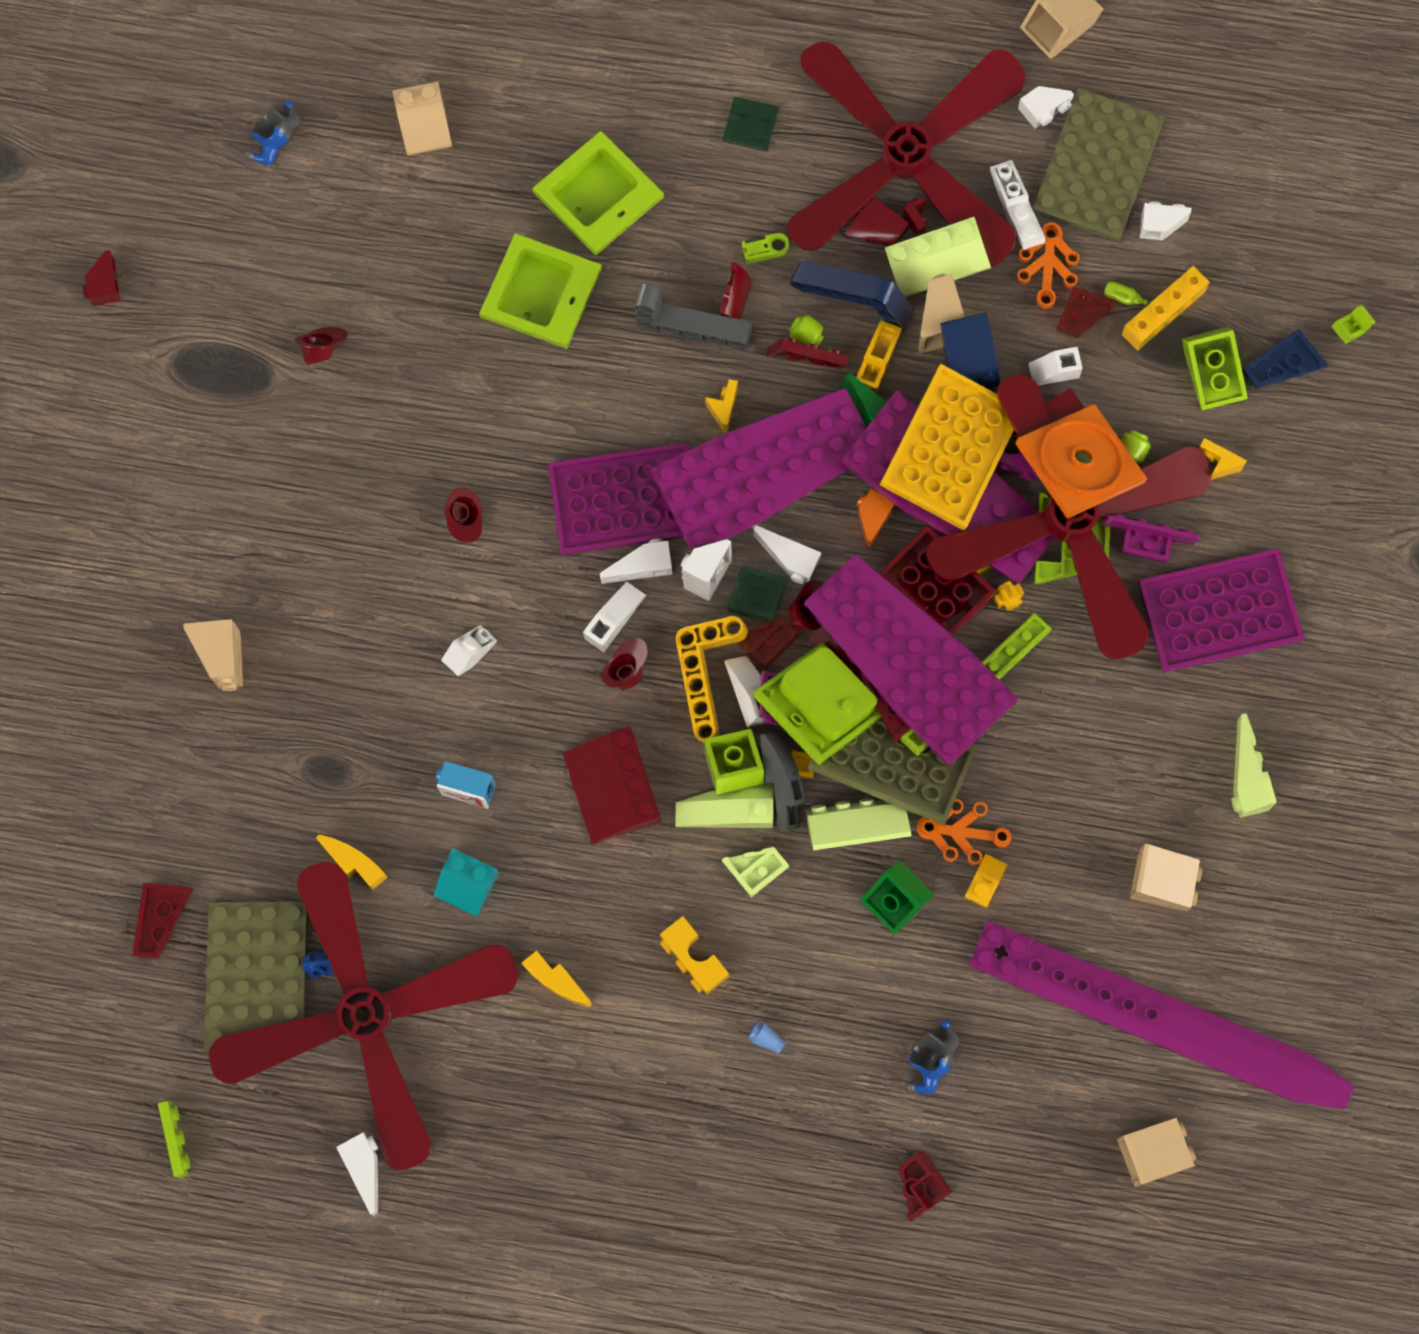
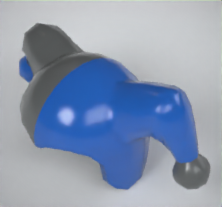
M287 100L283 105L288 110V117L270 108L252 130L250 135L262 145V154L246 151L244 155L246 160H253L263 165H272L274 163L279 148L286 145L291 137V133L298 127L301 121L299 114L293 108L292 101Z
M943 1020L940 1023V1028L945 1030L946 1033L945 1040L927 1033L913 1047L909 1056V1064L923 1075V1083L916 1085L912 1081L905 1084L907 1092L915 1091L925 1095L933 1094L940 1077L947 1074L952 1068L954 1061L953 1053L959 1044V1037L951 1029L949 1021Z

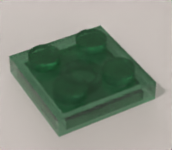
M734 97L723 142L768 152L779 107Z
M741 566L727 605V611L774 623L788 582L787 577Z

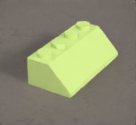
M974 217L885 248L897 286L905 297L928 290L929 280L936 275L945 274L947 276L952 274L955 281L991 268Z
M863 798L860 799V803L850 804L849 801L837 802L832 807L815 805L811 807V810H806L809 837L813 850L911 836L907 810L882 799Z

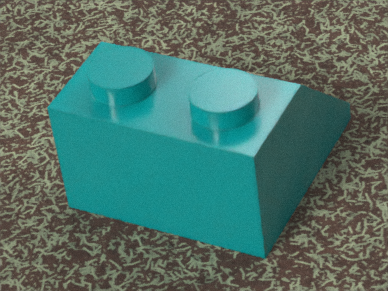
M452 848L441 870L433 896L478 917L499 872L496 868Z

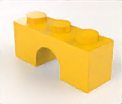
M683 916L660 934L662 941L659 944L667 954L672 952L678 959L675 961V964L683 974L688 972L693 979L690 982L699 993L703 990L707 995L729 977V973L714 954L702 962L695 961L689 956V947L699 937Z

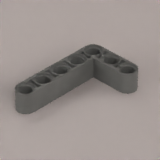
M640 284L634 307L636 324L640 328L735 349H748L753 330V324L750 322L664 304L661 300L660 288L651 284Z

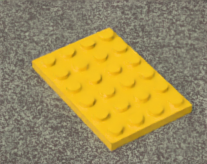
M940 364L879 485L964 531L1014 431L997 398V394Z

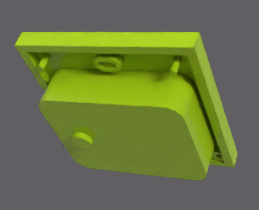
M602 131L597 133L532 188L533 193L595 255L601 252L664 198V193Z
M515 233L479 315L483 319L567 349L601 272L602 265Z
M823 642L759 687L753 694V697L818 765L881 719L876 708L877 699L875 695Z

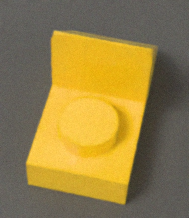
M729 379L727 387H722L720 400L705 397L706 407L724 432H728L738 392V381Z
M1205 438L1199 447V450L1204 453L1209 463L1214 462L1217 464L1211 475V480L1241 472L1247 461Z
M985 854L964 898L987 908L1008 864Z

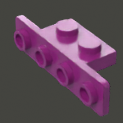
M1116 513L1106 516L1101 524L1102 526L1124 530L1120 553L1162 563L1169 561L1172 541L1194 545L1199 541L1200 535L1193 534V531L1188 529L1174 530L1170 529V526L1166 524L1152 525L1148 524L1144 519H1125L1123 515Z

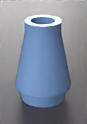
M757 1021L747 1036L752 1044L777 1054L780 1053L786 1043L765 1022L760 1023Z

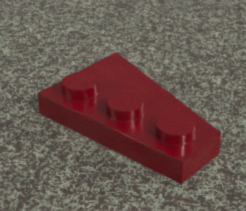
M784 338L768 347L766 357L775 358L776 354L786 355L789 361L796 362L809 359L808 363L812 365L841 369L847 366L849 356L842 355V352L836 349H828L826 351L819 349L820 346L816 344L806 343V345L797 343L796 339Z

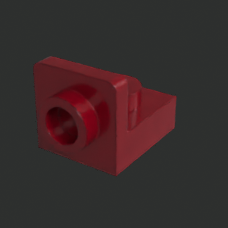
M924 197L918 200L917 198L910 200L906 203L903 211V218L909 223V227L916 237L926 232L927 219L920 212L925 209L926 199Z

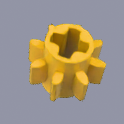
M1008 581L995 589L997 595L994 596V600L999 609L1005 606L1006 610L1009 611L1023 603L1021 597L1024 596V591L1019 583L1014 586L1011 581Z

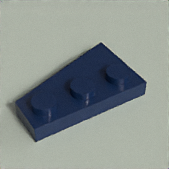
M1297 329L1246 365L1242 372L1255 389L1327 368L1328 364L1304 334Z

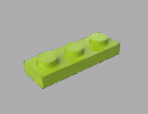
M169 1101L158 1103L173 1175L176 1178L189 1176L187 1169H190V1161L188 1155H184L182 1145L185 1144V1138L182 1130H178L177 1120H180L178 1108Z

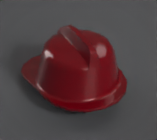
M325 327L299 336L295 339V342L301 346L304 361L309 365L330 359L335 345L344 341L348 334L342 328Z
M457 488L447 497L444 516L449 532L455 539L463 543H472L482 533L481 503L478 496L472 490Z
M818 580L806 582L796 599L789 606L788 612L792 621V628L808 629L811 631L821 628V625L816 621V617L808 608H805L804 603L823 585L822 582Z
M631 638L623 642L603 668L601 675L603 682L609 687H618L622 691L637 685L642 677L641 668L648 657L647 644L639 638Z

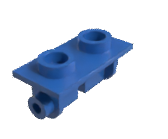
M325 951L310 952L303 957L304 962L302 964L306 977L318 978L323 975L335 974L328 958H326Z

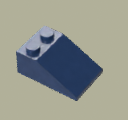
M983 312L940 323L946 367L987 389L999 386V368L987 313Z

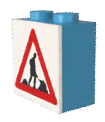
M447 761L444 762L443 767L438 768L436 774L437 788L442 796L486 809L489 808L496 786L492 774Z

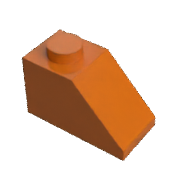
M870 489L868 494L863 493L857 503V506H859V521L866 546L869 548L872 547L895 509V504L873 489Z

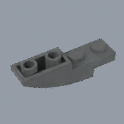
M777 732L761 734L760 750L763 758L765 783H774L773 796L776 800V822L779 831L798 829L800 827L797 805L804 804L805 797L797 766L789 749Z

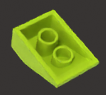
M1225 327L1182 338L1186 362L1201 410L1248 399L1234 330Z

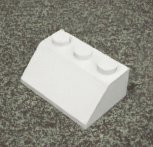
M726 539L693 549L691 555H685L681 563L684 589L710 601L732 561L731 541Z

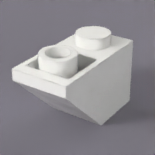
M1038 86L1020 98L1018 109L1033 128L1036 129L1040 125L1045 126L1050 123L1053 116L1059 112L1061 114L1066 112L1072 106L1074 94L1069 90Z
M1160 202L1145 203L1141 214L1140 238L1164 240L1188 221L1191 208L1185 207L1182 204L1169 206L1162 205Z
M1078 347L1053 351L1028 364L1031 378L1038 386L1080 378L1082 372Z
M479 625L454 640L441 661L457 676H460L471 669L496 644L497 640L489 631Z

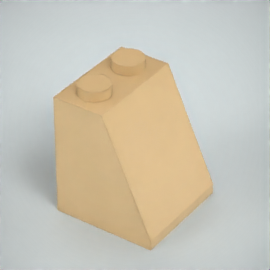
M1036 0L1020 28L1052 59L1094 25L1103 8L1095 0Z
M438 82L392 91L407 156L452 147L445 107Z
M939 274L929 280L918 346L919 354L943 348L940 323L965 317L952 274L947 276Z
M233 620L183 624L184 630L208 675L217 687L222 689V691H235L237 687H243L241 634Z
M1144 844L1138 852L1130 899L1188 912L1197 903L1198 891L1194 890L1196 882H1200L1203 868L1199 867L1200 860L1153 845Z
M1177 1118L1117 1139L1134 1187L1195 1166L1193 1162L1196 1160L1195 1153L1191 1146L1187 1147L1184 1139L1187 1136L1185 1127L1182 1122L1178 1123Z

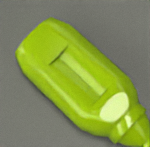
M1108 282L1105 288L1104 295L1112 300L1126 305L1148 304V300L1143 299L1133 288L1116 282Z

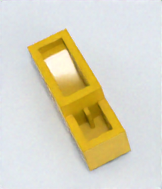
M882 320L879 322L856 376L858 380L876 394L902 332V328Z
M319 834L316 837L349 878L358 872L372 890L388 878L371 859L352 846Z
M538 951L521 963L539 983L556 995L588 1008L592 1005L591 1001L561 964L551 969Z

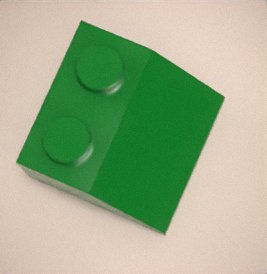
M899 860L878 879L860 901L895 935L933 898L934 894Z

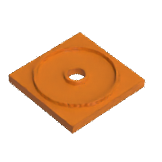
M1095 404L1019 437L1015 442L1067 519L1142 485L1147 480L1143 471ZM1075 454H1086L1090 458V462L1086 464L1079 462Z

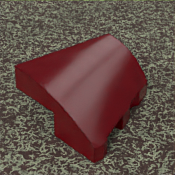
M873 197L853 220L844 236L850 239L851 236L866 239V242H880L885 246L897 244L909 229V223Z
M732 262L730 267L732 274L728 284H726L720 315L741 320L752 281L748 273L738 263Z
M925 1151L917 1152L899 1166L900 1178L904 1182L903 1195L907 1199L909 1210L907 1218L910 1222L953 1193Z

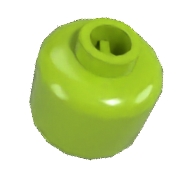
M799 315L788 329L791 332L790 338L796 339L799 344L806 345V343L819 345L824 338L821 335L823 331L822 324L810 315H804L803 317Z
M1133 430L1130 433H1124L1121 436V442L1137 464L1144 463L1151 448V444L1147 441L1148 437Z

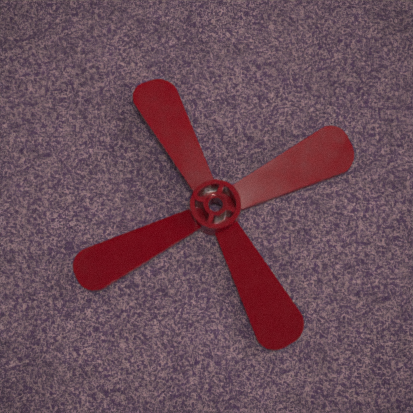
M818 42L803 51L800 57V65L804 73L883 142L882 158L795 214L787 224L789 239L803 250L813 251L820 249L894 176L904 179L913 178L948 226L974 217L990 266L994 267L1000 264L1012 252L1015 246L1016 234L1013 227L930 157L933 147L1021 92L1025 82V73L1017 59L1010 52L1003 49L991 51L918 125L912 122L897 124L841 50L834 44ZM907 147L910 148L912 151L904 152L902 148Z
M1015 375L1001 381L997 388V398L1018 438L1051 424L1040 388L1032 378L1025 375ZM1184 447L1142 468L1141 470L1147 477L1144 484L1075 515L1076 518L1070 517L1067 519L1049 493L1051 500L1046 505L1044 512L937 538L929 544L926 550V559L932 571L938 577L953 581L1050 535L1060 541L1067 542L1100 652L1105 657L1113 660L1127 658L1144 648L1149 638L1148 627L1093 533L1092 528L1099 519H1103L1113 513L1125 514L1202 495L1211 482V471L1207 458L1198 448Z
M331 862L311 865L299 874L297 889L344 994L338 1004L337 1011L222 1036L214 1041L210 1047V1066L214 1076L220 1082L235 1084L347 1034L360 1043L383 1158L390 1167L397 1170H406L422 1164L428 1158L431 1151V1141L383 1034L389 1026L390 1019L507 994L517 983L518 971L512 954L506 948L499 945H490L381 995L378 991L369 988L345 872L340 866ZM363 1007L370 1010V1017L366 1021H360L357 1018L358 1010Z

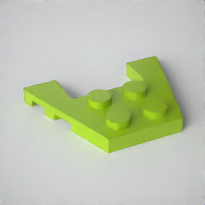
M1039 494V513L1044 512L1046 505L1051 500L1047 494ZM1099 519L1092 528V531L1109 559L1110 527L1102 526L1103 519ZM1062 541L1061 563L1036 561L1034 584H1042L1077 575L1067 542Z

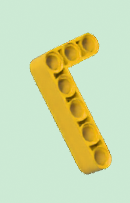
M736 616L684 627L676 634V644L695 737L703 744L704 739L720 736L704 650L737 643L746 638L748 634L747 626ZM735 624H739V632L736 634H730L731 627ZM711 630H717L716 637L712 640H708V632ZM689 635H693V642L690 645H684V639ZM693 658H698L697 666L689 668V661ZM698 681H702L703 686L701 690L694 692L693 685ZM702 704H707V711L702 715H698V707ZM711 727V735L708 738H703V730Z

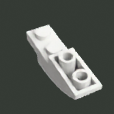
M1010 160L990 167L1001 205L1023 250L1045 243V235L1028 201V193L1013 161Z

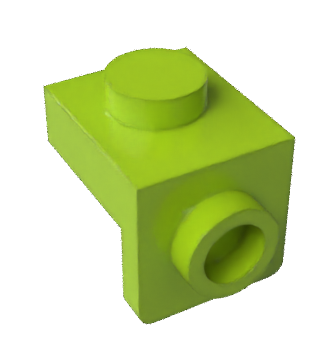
M1359 305L1350 314L1337 320L1331 327L1343 342L1347 344L1364 335L1375 323V320L1363 305Z

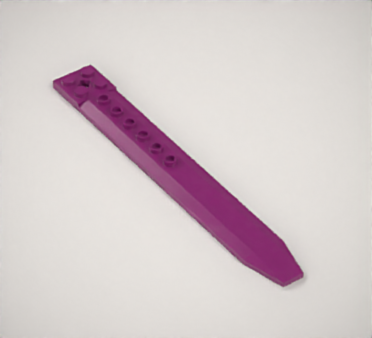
M988 920L968 966L1292 1102L1345 1110L1354 1085L1306 1052ZM1003 946L1008 955L998 959L994 949H999Z

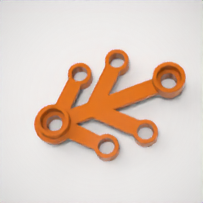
M1046 223L1041 227L1045 235V243L1025 250L1021 248L1018 255L1021 262H1030L1033 253L1045 245V253L1027 268L1020 269L1017 273V281L1025 285L1030 282L1031 276L1043 267L1042 290L1038 292L1036 298L1037 305L1042 309L1051 308L1056 300V295L1051 290L1053 268L1064 279L1063 284L1066 288L1072 289L1078 282L1077 275L1071 273L1054 254L1056 247L1065 256V263L1069 267L1076 266L1080 259L1079 254L1076 251H1072L1062 240V229L1056 223ZM1052 232L1055 237L1049 238L1047 233ZM1028 252L1030 256L1025 258L1022 256V253ZM1074 256L1076 261L1071 262L1068 257ZM1026 274L1028 278L1022 279L1020 275ZM1072 278L1075 282L1070 284L1066 279ZM1048 298L1050 302L1045 304L1041 299Z
M955 799L954 802L960 805V810L955 811L951 809L948 818L953 814L957 815L962 812L964 805L960 799ZM977 802L972 811L952 826L942 825L922 817L916 827L918 835L925 840H932L943 853V858L947 862H954L958 857L957 849L949 847L941 835L951 836L967 856L969 864L973 866L981 863L982 853L974 850L966 838L992 841L993 845L997 848L1007 847L1012 839L1010 831L1003 827L997 828L995 831L966 828L976 819L982 818L987 814L988 807L984 802ZM976 807H984L985 812L983 814L977 813ZM925 824H932L934 829L926 831L924 828ZM1004 833L1006 840L1000 841L997 835ZM949 850L955 853V857L952 859L946 856V852ZM972 854H977L979 856V861L973 862L970 859V856Z

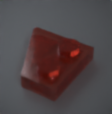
M1073 286L1056 330L1079 338L1114 308L1116 302Z
M781 617L770 621L767 625L753 627V630L748 632L746 638L737 642V644L767 669L799 637V632Z

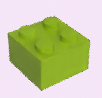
M752 729L704 739L705 757L717 795L764 784V769Z

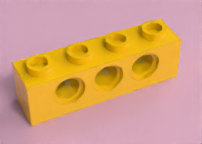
M1192 266L1124 326L1122 336L1139 351L1202 296L1210 282Z

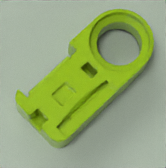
M782 233L766 235L763 240L746 244L745 240L742 242V251L747 264L782 257L789 250V239ZM775 240H782L785 243V247L782 250H775L772 247V243Z

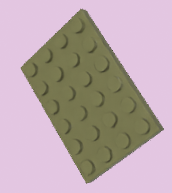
M1078 88L1034 203L1033 212L1120 242L1165 117Z
M881 718L820 765L811 759L808 769L945 825L977 747H969L948 767L929 747L917 757L901 740L895 744Z
M303 902L209 903L204 1028L205 1051H209L214 1041L225 1035L305 1018L306 974L302 962H304L303 957L307 955L308 912Z

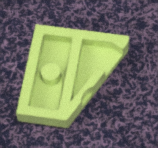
M774 847L722 859L723 864L751 898L789 868L788 863Z

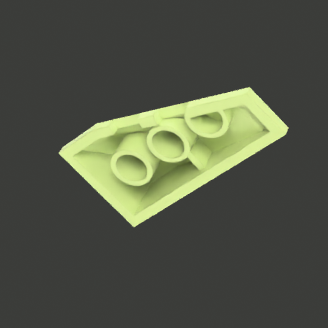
M1246 713L1241 714L1237 722L1234 797L1232 798L1233 809L1239 813L1240 818L1267 812L1277 803L1268 771L1262 772L1263 758L1261 752L1254 750L1253 746H1256V739Z
M764 779V784L718 795L713 790L676 802L675 827L773 828V783H765Z

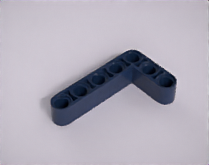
M800 261L790 281L794 288L803 292L873 307L883 321L902 328V332H905L914 312V308L892 281L885 278Z

